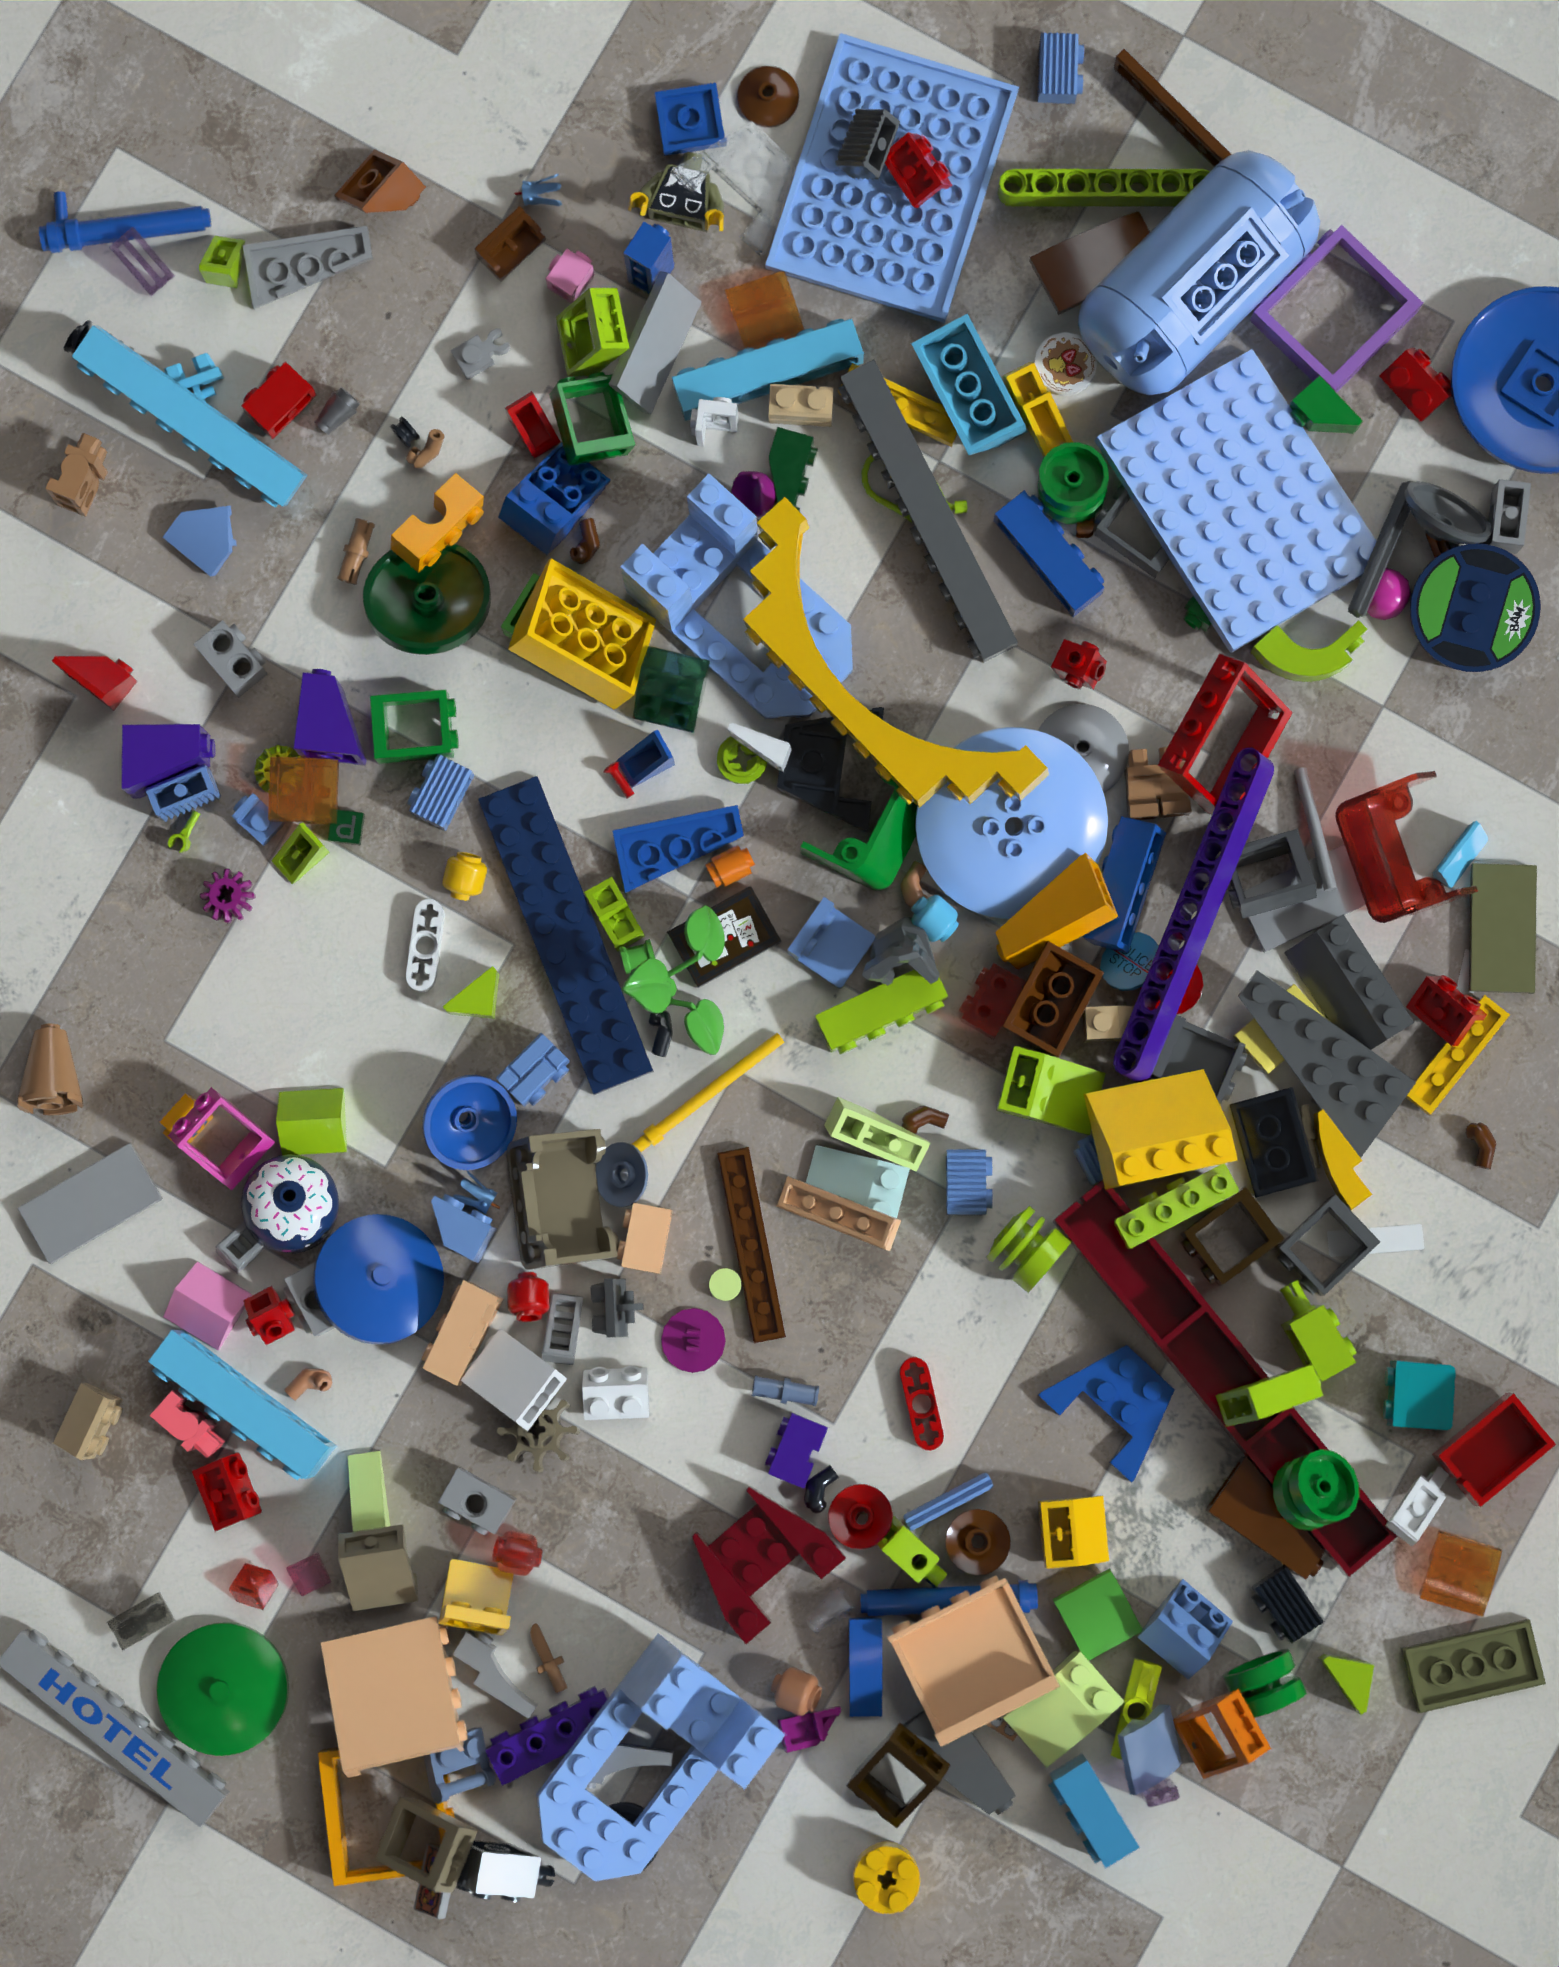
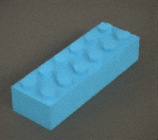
M171 1330L148 1361L155 1366L152 1370L154 1374L166 1382H169V1380L175 1381L181 1386L178 1391L192 1402L197 1400L206 1405L204 1411L217 1421H221V1419L228 1421L233 1425L230 1430L244 1441L249 1439L259 1445L256 1450L271 1461L273 1458L280 1460L285 1464L282 1469L296 1480L299 1478H313L337 1447L336 1444L184 1330Z

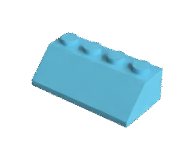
M968 313L911 343L968 455L1000 447L1027 432L1025 423Z

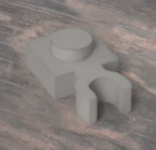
M500 328L492 330L484 342L476 335L451 350L453 357L467 380L493 366L492 355H504L511 349L508 342L502 346L494 344V341L502 336Z

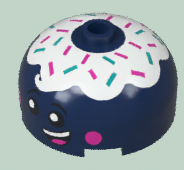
M301 1155L276 1156L263 1162L248 1177L241 1197L242 1216L249 1233L262 1246L270 1250L292 1254L305 1252L323 1242L335 1226L339 1211L337 1187L328 1171L318 1162ZM286 1193L289 1196L295 1197V1199L288 1202L283 1199V1195Z

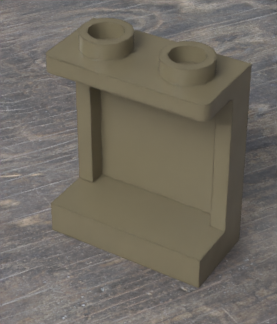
M403 1524L338 1534V1559L353 1611L418 1601L417 1576L412 1572L406 1549V1533Z

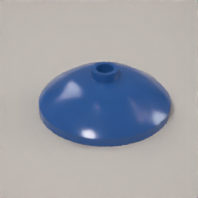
M480 1075L460 1076L442 1085L427 1103L422 1120L424 1140L431 1153L443 1164L459 1170L479 1169L496 1161L507 1150L508 1144L512 1142L516 1132L517 1112L510 1094L496 1081ZM467 1112L466 1120L459 1121L460 1115Z

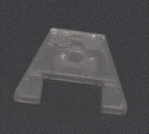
M751 121L674 168L670 173L692 192L696 190L711 169L716 172L758 211V214L740 238L761 256L768 250L797 163Z

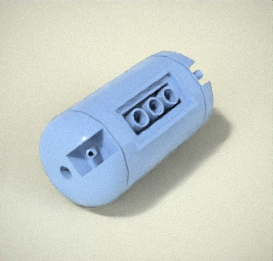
M1247 150L1229 155L1220 161L1087 295L1081 304L1078 325L1080 334L1086 347L1107 372L1127 388L1141 394L1150 396L1169 392L1179 385L1311 251L1317 242L1320 218L1314 200L1306 197L1303 190L1299 189L1294 182L1295 175L1275 159L1261 153Z

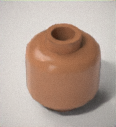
M790 1667L782 1675L777 1674L775 1676L771 1692L775 1693V1704L779 1708L802 1716L808 1711L813 1712L821 1697L822 1687L818 1686L816 1676L795 1667Z

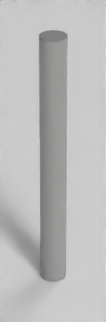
M1298 768L1294 770L1323 888L1325 892L1337 889L1307 768Z

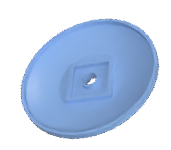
M1022 727L996 728L971 736L954 747V749L965 751L1008 752L1019 751L1026 745L1048 767L1049 776L1022 801L1015 795L1009 798L998 786L1000 780L997 779L971 804L964 798L958 801L947 789V786L950 784L947 782L920 808L917 806L916 839L920 855L929 874L945 894L955 902L971 911L989 917L1010 919L1080 855L1087 853L1098 864L1105 846L1108 827L1107 806L1101 785L1095 773L1080 754L1068 744L1038 730ZM1011 817H1018L1022 821V828L1016 834H1009L1005 831V823Z

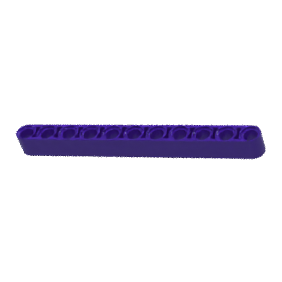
M1254 748L1242 749L1235 757L1114 1055L1113 1065L1115 1070L1135 1082L1146 1081L1154 1071L1273 777L1274 764ZM1221 852L1220 856L1216 859L1217 854ZM1209 881L1207 887L1203 890L1205 884ZM1194 912H1196L1195 917L1191 919ZM1185 940L1184 945L1179 949L1181 943ZM1172 971L1171 976L1167 979L1168 974ZM1160 1001L1159 1006L1155 1009L1157 1002ZM1148 1030L1147 1036L1143 1039L1145 1032ZM1136 1060L1134 1067L1131 1069L1132 1063Z

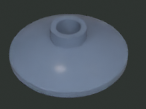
M618 1142L606 1148L601 1161L596 1164L595 1171L598 1190L604 1200L613 1206L627 1207L633 1205V1203H636L641 1198L647 1186L648 1168L645 1158L639 1149L630 1143Z

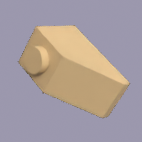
M1134 1006L1086 1007L1082 1013L1084 1043L1120 1041ZM1148 1030L1145 1032L1143 1039L1147 1036Z

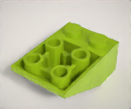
M1014 1046L1011 1051L996 1111L1090 1135L1091 1125L1083 1094L1102 1090L1106 1073L1051 1055Z

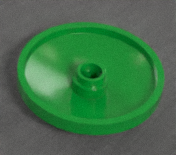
M221 1622L205 1625L182 1637L165 1657L157 1681L158 1706L169 1730L189 1748L214 1756L238 1754L255 1747L266 1739L280 1722L289 1696L287 1669L276 1647L258 1631L237 1623Z

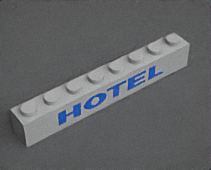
M28 1629L21 1631L0 1657V1667L199 1827L203 1826L230 1791L225 1788L226 1782L214 1772L207 1774L199 1767L201 1762L191 1753L186 1751L183 1754L174 1747L176 1742L169 1735L162 1731L156 1733L148 1726L150 1721L138 1711L132 1713L123 1706L125 1701L118 1694L111 1690L105 1692L97 1685L99 1680L87 1670L81 1672L72 1665L74 1660L62 1650L56 1652L47 1645L49 1640L42 1633L35 1629L32 1631Z

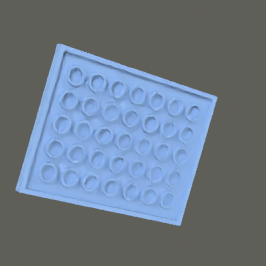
M840 33L765 264V269L945 323L1019 87ZM855 109H886L898 119L900 124L892 145L908 132L924 135L933 147L931 153L935 159L941 161L949 170L950 176L948 179L952 186L949 189L939 190L921 206L915 208L885 164L878 180L870 178L869 180L866 178L853 179L836 166L835 161L838 160V153L842 148V144L845 143L844 138L847 137L846 132L849 131L848 127L853 120V115H855Z
M1253 349L1100 434L1094 440L1230 653L1360 578L1377 542L1304 428L1291 416V408Z

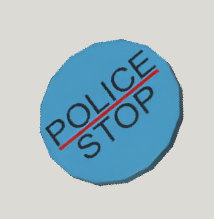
M1135 932L1128 953L1106 948L1100 964V969L1104 972L1102 977L1111 987L1120 991H1132L1142 987L1159 945L1151 936Z

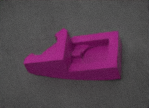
M841 1706L777 1720L779 1729L786 1734L782 1739L784 1752L789 1753L819 1745L820 1741H824L834 1720L841 1713Z

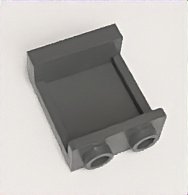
M1176 1015L1150 1077L1158 1079L1204 1069L1217 1100L1221 1104L1222 1100L1228 1101L1233 1092L1235 1083L1231 1082L1235 1070L1240 1072L1248 1054L1243 1052L1246 1044L1233 1042L1186 1022V1018Z

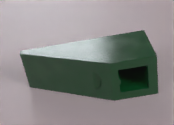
M777 427L768 456L772 482L776 492V501L778 503L786 497L800 512L801 508L796 507L799 495L805 496L809 483V478L805 477L807 466H814L818 448L813 447L814 437Z

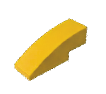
M1028 362L1001 376L1021 418L1043 457L1052 448L1063 443L1073 442L1051 392L1047 391L1034 362Z
M1324 1109L1313 1115L1314 1129L1318 1137L1316 1142L1319 1156L1335 1194L1350 1210H1353L1372 1195L1352 1169L1363 1160Z

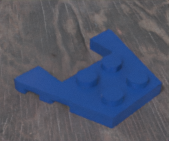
M1125 1345L1041 1391L1038 1396L1058 1415H1061L1082 1391L1086 1393L1131 1436V1439L1109 1463L1132 1483L1138 1474L1175 1389L1128 1345Z

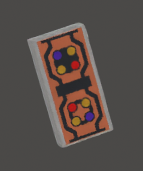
M435 1843L427 1844L422 1871L429 1874L440 1845ZM418 1884L413 1910L437 1919L445 1918L450 1893L434 1892Z

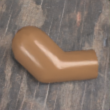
M432 429L422 451L417 447H412L406 456L407 462L413 464L414 468L426 466L439 455L445 437L444 433L441 430Z

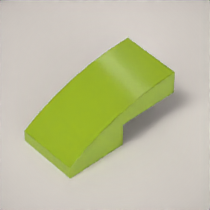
M612 877L584 892L617 952L620 951V946H625L626 948L645 937Z

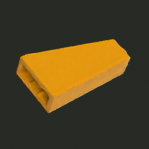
M1087 853L1080 855L995 932L999 941L996 949L1004 962L1009 961L1016 969H1020L1039 958L1047 941L1062 947L1117 918L1118 914L1099 865Z

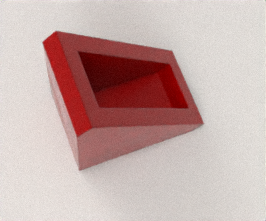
M532 391L505 407L510 423L534 459L561 442Z

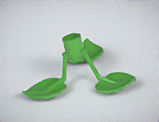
M703 905L688 916L684 928L686 941L692 950L697 951L696 954L670 971H667L666 966L658 959L645 960L633 970L621 990L651 1013H661L670 1005L690 1009V1012L684 1018L685 1028L689 1037L702 1051L709 1055H716L720 1049L724 1033V1020L720 1009L714 1002L708 999L698 1001L696 1006L692 1002L673 999L677 988L674 980L670 978L699 961L702 955L711 962L716 961L723 952L725 935L722 924L715 912L710 907Z

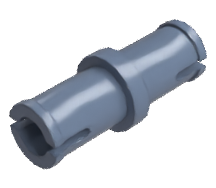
M755 1375L752 1396L777 1399L782 1404H787L790 1401L816 1407L819 1394L818 1385L791 1382L790 1378H784L782 1381Z

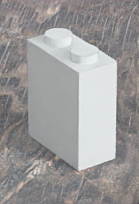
M501 1328L487 1340L484 1350L475 1361L468 1365L465 1375L461 1379L468 1387L527 1431L567 1380L555 1368Z

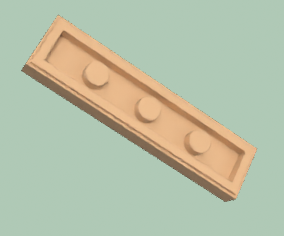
M788 1176L776 1206L888 1251L891 1250L901 1222L897 1218Z

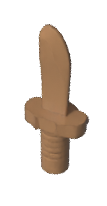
M534 1623L530 1632L531 1640L543 1662L542 1665L536 1667L538 1674L546 1671L555 1692H561L568 1688L558 1668V1665L564 1663L562 1655L555 1659L553 1658L539 1625Z

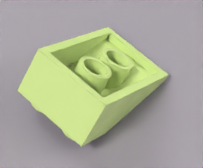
M1073 1651L1053 1670L1060 1685L1059 1688L1002 1717L1046 1768L1097 1728L1124 1703V1700L1079 1651Z

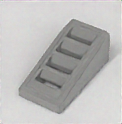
M243 1221L216 1246V1253L238 1274L265 1247L252 1237ZM240 1236H243L252 1245L250 1250L238 1240ZM231 1245L242 1254L240 1259L228 1249Z
M551 1292L542 1360L574 1365L583 1304L582 1296ZM556 1305L574 1307L575 1312L556 1311ZM554 1319L573 1321V1325L554 1323ZM552 1332L571 1334V1339L552 1337ZM550 1346L567 1347L569 1351L551 1349Z

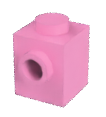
M566 249L562 256L556 255L548 269L551 272L546 277L548 289L566 301L574 302L595 275L593 265L591 264L592 260L580 251L573 253L569 249Z

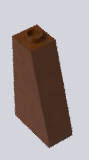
M1241 1456L1205 1510L1278 1562L1287 1566L1288 1569L1301 1578L1307 1580L1309 1575L1315 1577L1324 1564L1321 1557L1325 1552L1307 1530L1298 1529L1284 1519L1277 1509L1271 1485L1249 1459Z

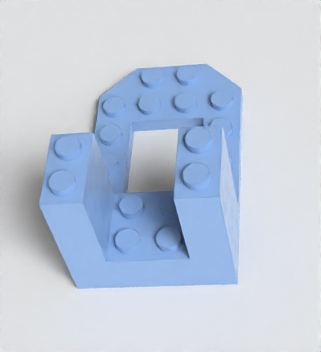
M708 474L687 496L689 516L659 548L652 553L644 544H641L620 566L626 592L764 719L795 716L796 718L810 717L817 710L809 701L812 695L805 688L799 691L787 677L791 673L783 665L777 668L771 663L762 672L695 611L736 566L753 580L750 570L770 553L758 541L757 516L712 475ZM800 579L803 609L811 636L827 666L842 683L853 671L851 624Z
M657 1634L536 1793L541 1823V1840L594 1881L640 1874L718 1769L745 1789L786 1734L752 1705L660 1634ZM644 1712L665 1729L670 1728L692 1746L632 1824L585 1788L638 1717Z

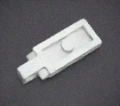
M1439 1466L1427 1478L1421 1475L1413 1482L1386 1524L1390 1530L1411 1547L1420 1539L1446 1498L1444 1496L1445 1493L1440 1488L1449 1474Z

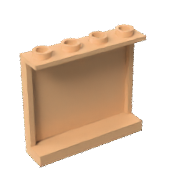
M997 1575L979 1584L982 1590L972 1595L966 1590L950 1598L952 1605L940 1610L938 1605L921 1613L923 1619L911 1625L910 1621L907 1620L891 1628L893 1635L887 1637L936 1733L935 1737L940 1747L1060 1687L1006 1578L999 1580Z
M437 1616L321 1643L342 1771L348 1778L361 1775L360 1770L454 1748H457L459 1752L464 1751L463 1741L468 1740L467 1729L464 1720L459 1721L457 1709L462 1708L459 1689H453L451 1677L456 1676L454 1660L452 1656L447 1657L445 1645L450 1644V1637L447 1625L438 1624Z

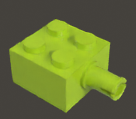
M1298 1280L1289 1283V1286L1287 1285L1279 1289L1294 1313L1292 1319L1284 1322L1281 1326L1304 1366L1313 1364L1315 1372L1318 1374L1320 1381L1323 1382L1356 1363L1353 1357L1356 1354V1350L1347 1336L1343 1338L1336 1328L1340 1325V1322L1331 1308L1326 1309L1324 1305H1311Z

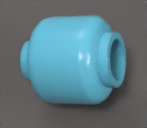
M933 895L928 899L922 896L911 908V911L914 913L912 923L925 930L930 942L938 940L944 942L959 925L956 921L958 917L956 909L940 895Z

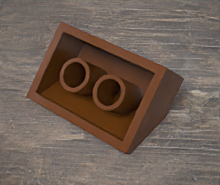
M1047 941L1002 1027L1023 1043L1039 1052L1059 1058L1104 972Z

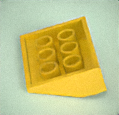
M551 558L548 560L516 623L508 650L615 710L635 694L657 619Z
M1204 1069L1083 1094L1105 1189L1238 1160L1231 1128Z

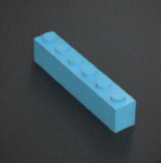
M836 319L829 322L826 327L815 331L813 328L800 331L796 337L784 340V338L774 339L768 342L766 347L760 349L746 348L739 351L737 356L726 360L720 357L709 361L707 366L698 369L694 367L682 369L676 376L672 377L673 387L684 419L688 421L691 420L692 408L698 409L699 399L713 401L714 397H724L731 399L732 403L740 404L770 394V384L798 385L848 369L852 363L856 365L863 364L864 352L853 320L844 321V319Z

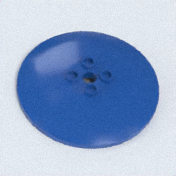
M1538 286L1517 290L1500 297L1485 307L1472 320L1459 340L1451 368V391L1454 405L1461 423L1472 439L1485 452L1500 462L1519 470L1540 474L1559 473V287ZM1541 376L1548 378L1552 385L1551 390H1539L1535 384L1536 378Z

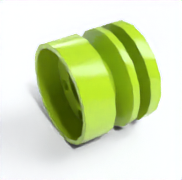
M1028 1206L1026 1210L1014 1216L993 1240L991 1250L986 1256L989 1261L993 1262L1001 1252L1004 1253L1007 1257L998 1267L1001 1271L1009 1267L1013 1262L1019 1267L1014 1273L1012 1280L1027 1293L1034 1288L1072 1242L1056 1227L1045 1236H1042L1039 1233L1045 1222V1218L1042 1216L1033 1226L1029 1225L1027 1221L1035 1212L1031 1206Z

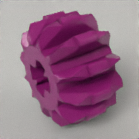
M224 869L223 878L217 872H213L212 878L215 882L213 884L208 881L203 882V886L210 890L200 894L202 900L209 901L203 906V910L205 912L213 911L212 919L218 921L223 915L224 922L230 924L232 914L240 921L244 919L240 911L242 908L252 911L253 907L246 903V900H253L256 898V895L253 892H246L253 884L250 880L242 882L244 877L242 872L238 871L232 877L231 870ZM227 889L232 893V901L229 903L222 900L225 897L223 892Z

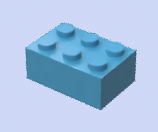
M1083 1753L1049 1773L1053 1782L1048 1784L1050 1790L1060 1806L1067 1803L1070 1810L1065 1814L1077 1835L1082 1832L1085 1833L1088 1839L1082 1843L1095 1864L1101 1861L1104 1867L1108 1868L1140 1848Z

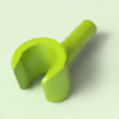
M197 811L192 812L180 834H174L169 838V848H172L176 840L181 838L183 847L179 853L188 851L191 845L189 836L200 813Z

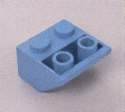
M444 1194L442 1199L434 1195L431 1202L444 1246L471 1261L479 1263L497 1228L491 1226L493 1219L474 1209L471 1214L463 1211L462 1209L465 1204L447 1194Z
M1182 1579L1150 1617L1138 1638L1189 1680L1211 1659L1233 1620Z

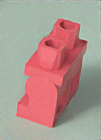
M179 1389L172 1390L150 1416L175 1438L183 1440L184 1442L181 1446L188 1452L197 1449L206 1458L213 1456L226 1442L213 1430L218 1424L212 1418L206 1419L200 1411L191 1410L186 1406L185 1403L188 1399L178 1391Z

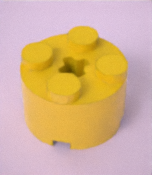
M891 1841L875 1843L860 1853L854 1865L855 1891L861 1902L872 1911L881 1914L901 1912L916 1898L920 1886L919 1869L913 1855L904 1846ZM886 1870H890L892 1878L895 1880L882 1884L881 1878L878 1875H884Z

